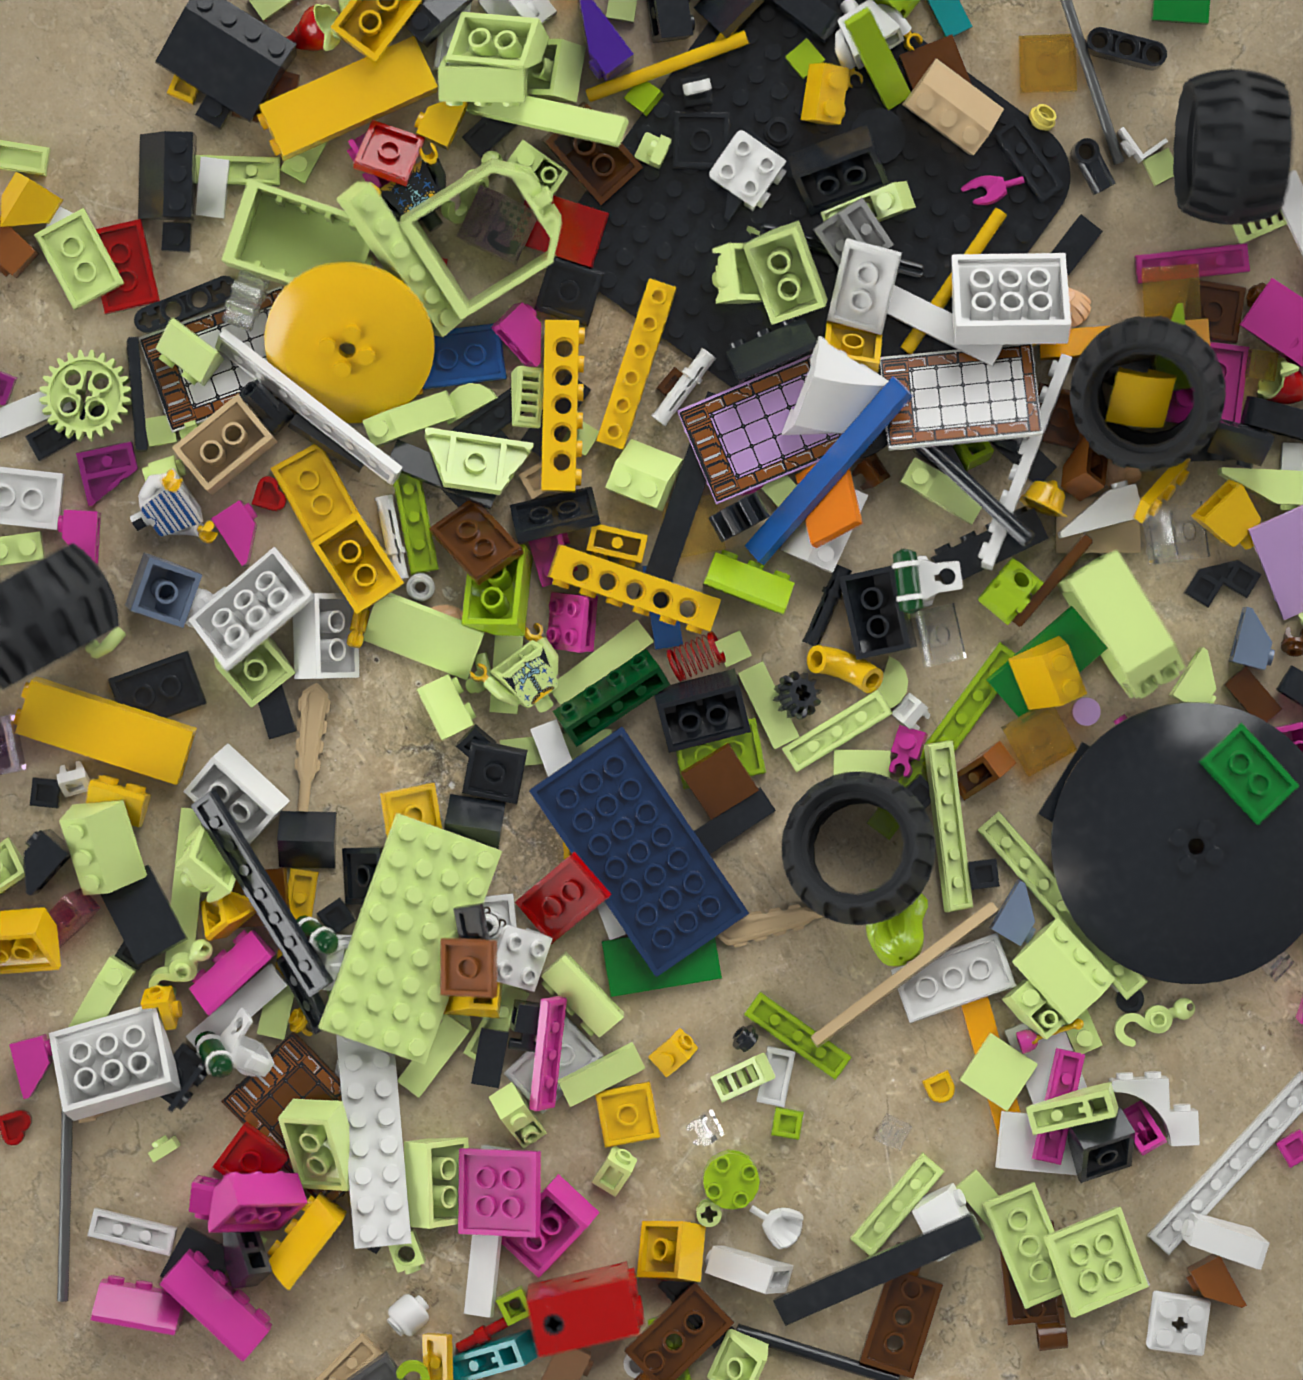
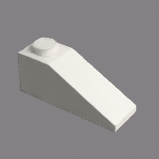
M1127 480L1111 484L1112 490L1104 492L1057 533L1058 538L1134 520L1133 516L1140 503L1136 484L1128 485Z

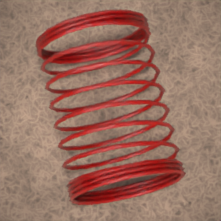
M713 631L708 632L707 637L703 634L702 640L696 637V642L693 639L690 641V644L685 642V647L682 644L679 645V649L674 647V652L671 649L666 651L669 664L679 682L684 681V679L686 680V675L675 654V648L680 652L688 675L692 677L690 668L681 653V646L686 650L694 673L698 674L694 662L687 651L686 643L691 647L700 671L703 673V668L692 648V641L697 645L705 668L709 670L706 659L698 646L697 638L702 642L706 656L713 668L714 663L703 642V636L709 642L716 663L718 665L726 663L724 652L719 653L715 645L718 638Z

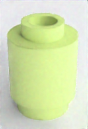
M175 455L150 462L147 467L142 468L145 481L150 475L165 474L173 468L180 478L186 475L183 461L181 459L177 460Z

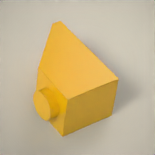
M442 101L428 106L426 112H420L416 119L414 127L418 128L416 131L417 135L426 137L425 140L449 150L467 111L469 102H463V105L449 106L446 105V101Z

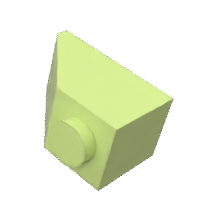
M1204 647L1198 648L1169 694L1181 703H1214L1216 696L1213 695L1216 691V684L1208 650Z

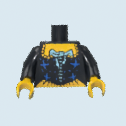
M432 143L430 145L433 150L429 155H425L422 149H419L423 160L415 165L407 186L391 181L379 189L372 183L398 223L403 214L447 187L446 173L438 158V151ZM442 204L417 219L418 222L421 220L430 233L443 225V221L435 211Z

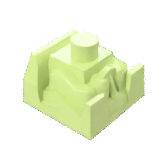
M728 243L713 248V253H721L718 257L716 272L712 275V282L719 291L716 304L763 302L743 248L744 243Z
M201 823L187 836L184 843L187 848L184 850L183 856L178 860L175 869L177 871L183 870L180 878L185 886L189 888L195 886L202 893L208 892L206 901L210 903L231 893L236 878Z

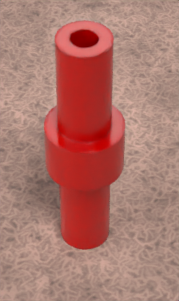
M504 1317L488 1326L482 1325L473 1330L474 1334L455 1344L459 1353H463L477 1344L483 1345L492 1340L491 1336L509 1326Z

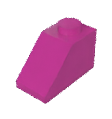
M521 302L513 304L491 328L525 366L537 367L541 363V322L536 318V311L530 305Z
M239 500L211 519L241 566L245 567L250 563L257 530V523L254 519L258 516L249 502L244 505Z
M64 510L63 516L59 515L58 532L62 533V538L68 545L71 543L76 544L98 565L101 512Z
M46 1034L9 1044L23 1099L30 1098L35 1093L53 1062L50 1039H47Z
M198 1175L192 1181L189 1212L195 1213L196 1218L209 1220L213 1191L222 1179Z

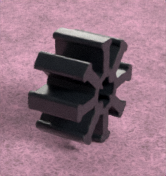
M756 491L713 514L708 519L722 543L769 518L770 515Z

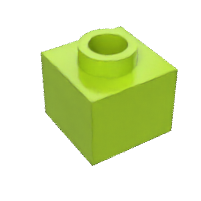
M988 441L953 444V448L966 471L989 461L994 452Z
M522 1285L496 1298V1302L508 1326L529 1316L526 1303L527 1295ZM511 1300H519L521 1303L520 1307L512 1308L510 1306Z

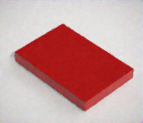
M553 196L551 203L555 204L562 215V224L554 256L592 268L609 213ZM525 199L522 207L525 211L523 214L520 213L519 217L521 220L517 223L512 240L518 241L520 245L546 252L550 236ZM521 228L525 229L524 233L520 232Z
M142 219L96 229L125 283L101 296L104 313L106 315L161 301Z
M574 851L518 898L515 904L540 933L553 938L552 945L604 902L611 893Z

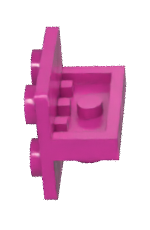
M551 592L546 637L554 649L577 653L594 652L598 596L594 599L582 594Z

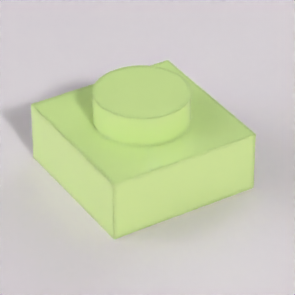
M164 1135L151 1143L153 1149L148 1154L152 1161L156 1162L177 1149L181 1144L175 1135L169 1139Z

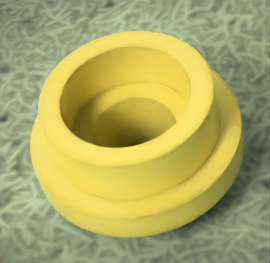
M1039 104L1031 109L1029 118L1036 129L1049 131L1055 126L1056 113L1051 107Z

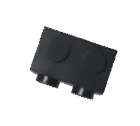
M184 1042L173 1055L181 1090L160 1096L171 1104L167 1109L171 1113L176 1108L181 1111L194 1095L190 1091L193 1085L198 1088L208 1075L206 1065L202 1058H199L196 1054L197 1051Z

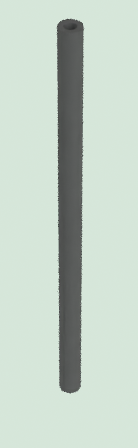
M1060 0L1113 164L1124 162L1072 0Z
M63 1109L61 1121L57 1301L59 1302L69 1301L73 1120L63 1113Z

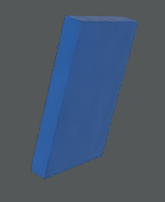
M494 323L454 328L444 337L434 336L433 364L423 390L507 379L502 340L491 328Z

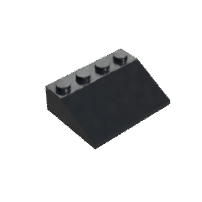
M189 0L155 63L251 123L260 110L259 105L266 101L284 72L297 56V49L294 42L227 0Z

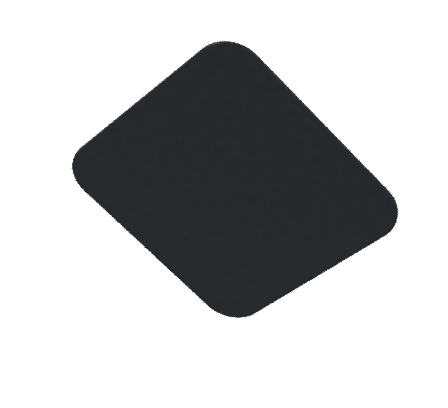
M767 0L734 32L736 34L745 31L749 44L672 72L660 88L664 96L647 116L642 114L623 139L622 144L634 157L646 132L659 138L663 135L672 139L671 146L660 169L636 159L643 168L602 205L587 190L578 201V204L609 213L592 267L605 272L599 292L636 318L649 278L677 287L662 338L692 360L696 358L701 348L708 351L716 358L708 368V371L731 388L737 386L738 382L725 355L726 351L730 350L728 345L743 338L747 343L756 339L754 334L770 327L771 331H774L782 326L780 322L771 324L764 302L716 304L719 291L712 282V275L716 272L718 257L721 253H713V248L728 243L745 244L759 237V235L753 233L750 235L746 231L747 226L760 231L763 223L781 227L799 221L803 233L817 236L813 229L824 222L821 212L810 215L792 175L787 154L851 131L852 124L856 118L868 109H887L865 66L860 69L855 66V71L863 76V83H860L858 75L853 74L850 76L852 88L849 87L845 94L844 104L846 111L841 120V125H824L801 120L807 77L803 79L786 60L785 56L807 38L824 57L825 61L823 63L841 66L835 53V33L840 27L836 29L827 43H823ZM820 0L840 17L845 15L840 9V5L844 0ZM855 0V1L857 2L858 5H861L862 3H864V2L867 1V0ZM708 22L688 51L714 42L720 32ZM910 38V45L914 49L928 44L924 40L922 44H919L915 38ZM903 42L890 49L910 92H912L899 55L908 52ZM969 73L968 76L972 85L1004 109L992 131L974 155L966 153L903 106L904 101L890 109L901 119L905 126L906 141L898 157L887 164H883L890 184L907 181L916 208L879 223L894 244L888 249L901 252V258L924 265L921 278L918 279L897 273L894 285L931 303L952 272V255H963L995 208L1003 211L1007 217L981 254H1027L1063 205L1070 186L1071 173L1069 161L1065 150L1056 137L1049 131L1036 129L1032 125L1029 116ZM709 75L713 104L685 108L681 79ZM674 111L730 112V142L738 131H744L747 134L751 131L778 150L777 155L786 160L783 169L787 172L778 185L775 183L771 184L767 190L771 195L762 208L756 206L751 211L744 206L743 202L730 222L727 223L724 221L728 190L710 178L711 170L673 169ZM776 117L786 119L792 126V137L788 143L782 146L770 144L764 136L765 125L769 120ZM1017 118L1065 187L1042 204L1026 182L1006 188L1007 195L996 203L990 205L974 204L972 201L986 196L987 191L984 187H979L976 190L971 189L962 192V186L969 181L985 175L1003 177L1004 181L1021 177L1018 170L993 137L996 131ZM810 250L828 300L825 307L796 316L797 320L805 319L816 341H818L819 336L825 339L826 322L839 268L830 255ZM952 297L944 307V310L952 313ZM887 315L882 333L880 357L908 355L900 346L913 327ZM926 334L913 354L958 349ZM879 364L878 374L881 376V367ZM885 428L858 459L871 456L888 445Z

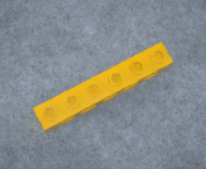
M649 278L596 441L625 449L677 287Z
M545 320L541 490L545 492H576V486H581L582 469H576V459L582 458V441H577V429H583V412H578V401H583L584 384H578V373H584V356H579V344H585V327H579V320ZM567 342L573 347L571 355L561 357L557 354L556 349L560 343ZM563 370L570 372L572 375L571 382L565 386L559 385L556 382V375ZM560 399H567L572 404L571 410L566 414H560L555 409V404ZM560 427H566L571 432V437L566 442H559L554 437L555 431ZM560 455H565L570 459V466L564 471L557 470L554 467V460Z
M563 545L557 546L547 576L554 579L553 585L569 589L570 585L579 587V594L594 599L596 594L607 597L606 603L621 608L623 603L634 606L633 612L647 617L650 612L661 615L659 621L674 626L676 621L687 624L686 630L702 635L703 630L711 632L721 602L719 598ZM579 564L584 565L587 569V576L581 581L576 580L572 573L574 567ZM606 573L610 574L614 579L613 586L608 590H604L599 584L601 576ZM633 582L637 583L640 587V594L635 599L629 598L626 593L627 586ZM657 592H663L667 597V602L662 608H657L653 603V597ZM684 601H690L694 608L693 613L688 617H684L680 613V605Z

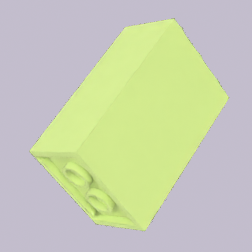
M248 179L222 257V261L229 267L285 286L303 272L323 264L358 262L375 267L376 263L374 258H372L374 253L345 211Z

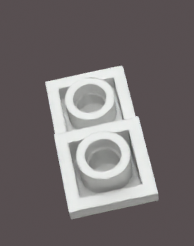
M201 157L196 215L224 219L228 193L229 160Z

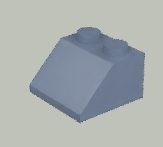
M144 552L125 606L130 611L184 628L202 574Z

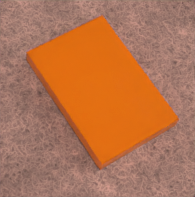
M816 463L795 474L797 485ZM850 468L805 518L810 543L815 548L863 524Z

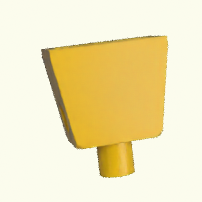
M1230 479L1191 515L1195 521L1223 544L1233 548L1240 543L1245 550L1254 546L1248 529L1258 525L1261 521L1244 486Z

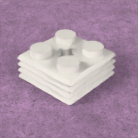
M1154 1291L1146 1339L1148 1348L1203 1356L1211 1301L1206 1297ZM1178 1317H1181L1185 1325L1180 1326V1329L1176 1330L1175 1326L1172 1325V1321H1177Z

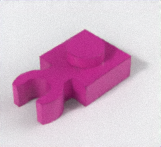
M899 725L891 752L898 756L891 762L889 772L895 774L897 767L904 765L905 771L903 776L905 778L911 776V759L920 761L928 736L926 732Z

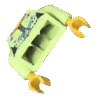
M535 623L533 627L537 631V635L531 634L526 627L525 638L530 642L492 669L490 672L493 676H488L486 666L478 663L477 666L483 670L484 674L481 677H477L470 671V677L476 682L483 681V686L498 700L513 706L521 704L526 708H530L535 704L539 712H545L553 706V702L548 694L558 686L556 676L558 675L559 656L548 639L542 637V625Z

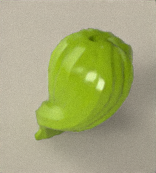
M922 893L912 905L897 916L880 923L866 925V933L872 949L877 957L887 966H905L908 961H912L921 953L924 944L922 922L928 908V899Z

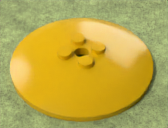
M358 262L323 264L307 270L294 278L275 299L270 309L264 332L267 361L345 423H363L362 420L410 403L424 386L433 364L435 350L434 332L429 315L420 299L405 283L389 272ZM345 342L351 343L356 351L352 354H346L341 350L340 345Z

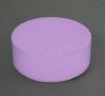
M1080 698L1073 704L1071 713L1073 719L1078 724L1089 726L1097 722L1101 710L1099 704L1094 699Z

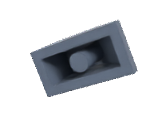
M1242 608L1228 662L1266 670V666H1271L1275 650L1271 649L1273 642L1253 608Z
M1017 879L989 928L1021 946L1023 942L1028 943L1031 940L1036 929L1033 927L1035 919L1026 884Z

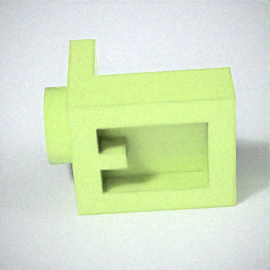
M646 132L635 153V158L660 169L671 146L672 139L663 135L659 138Z
M613 1146L606 1160L594 1176L592 1183L616 1197L631 1175L637 1159L627 1150Z

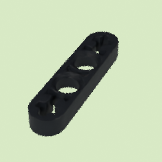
M220 276L141 308L135 314V326L146 334L164 329L172 319L166 314L168 304L172 302L180 304L181 314L174 319L182 322L233 301L238 296L239 286L232 277ZM222 282H226L228 285L233 284V288L230 290L231 295L217 294L215 296L218 301L213 303V297L207 289L208 287L212 286L213 291H217L222 288ZM196 292H204L207 295L208 300L205 306L195 307L193 305L192 296ZM160 307L161 315L166 322L161 324V319L158 318L151 322L152 327L150 328L146 325H140V321L144 319L143 315L145 313L153 317L158 315L155 309Z

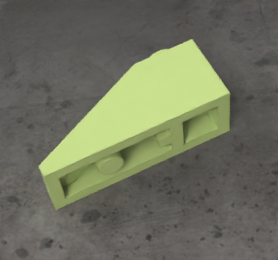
M445 390L387 410L362 421L370 442L376 447H382L397 441V439L400 440L425 430L426 427H433L457 416L448 392Z
M916 457L911 460L899 481V484L971 525L982 508L947 475Z
M1227 467L1218 469V475L1227 480L1230 479L1242 484L1246 491L1272 505H1280L1281 511H1290L1297 508V506L1303 505V471Z
M115 955L110 956L69 1027L109 1016L137 970L115 957Z
M1112 1082L1082 1088L1028 1106L1026 1111L1032 1133L1036 1135L1116 1117L1118 1105Z

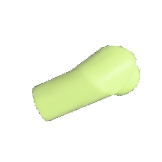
M116 627L101 643H98L95 639L86 645L85 650L91 654L90 657L98 659L113 651L124 639L126 633L121 628Z

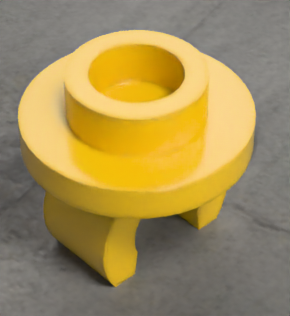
M301 1008L294 1009L288 1020L290 1030L294 1033L302 1032L306 1036H312L313 1033L306 1028L308 1021Z

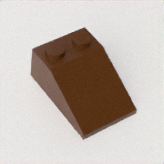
M582 102V103H580V104L577 106V107H581V108H586V109L593 110V109H592L587 103H585V102ZM553 132L547 133L541 139L600 205L643 168L622 142L619 147Z

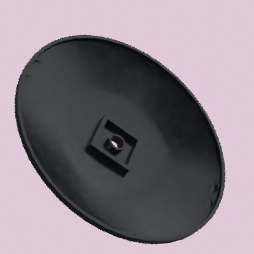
M1182 702L1151 708L1125 719L1100 736L1081 756L1066 779L1058 798L1051 831V855L1057 886L1065 906L1085 936L1104 954L1127 969L1149 978L1178 984H1207L1237 978L1262 967L1288 949L1303 933V752L1286 735L1257 716L1240 709L1206 702ZM1241 722L1300 785L1257 825L1199 762ZM1194 838L1201 839L1204 844L1203 850L1198 854L1190 853L1188 850V843Z

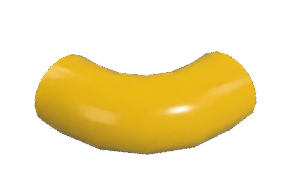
M816 645L809 650L807 655V665L811 672L842 679L865 693L876 691L883 681L884 676L880 668L865 659L857 660L856 655L850 652Z

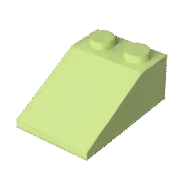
M293 1099L278 1117L294 1173H298L302 1187L305 1189L349 1191L350 1137L349 1122L343 1101Z

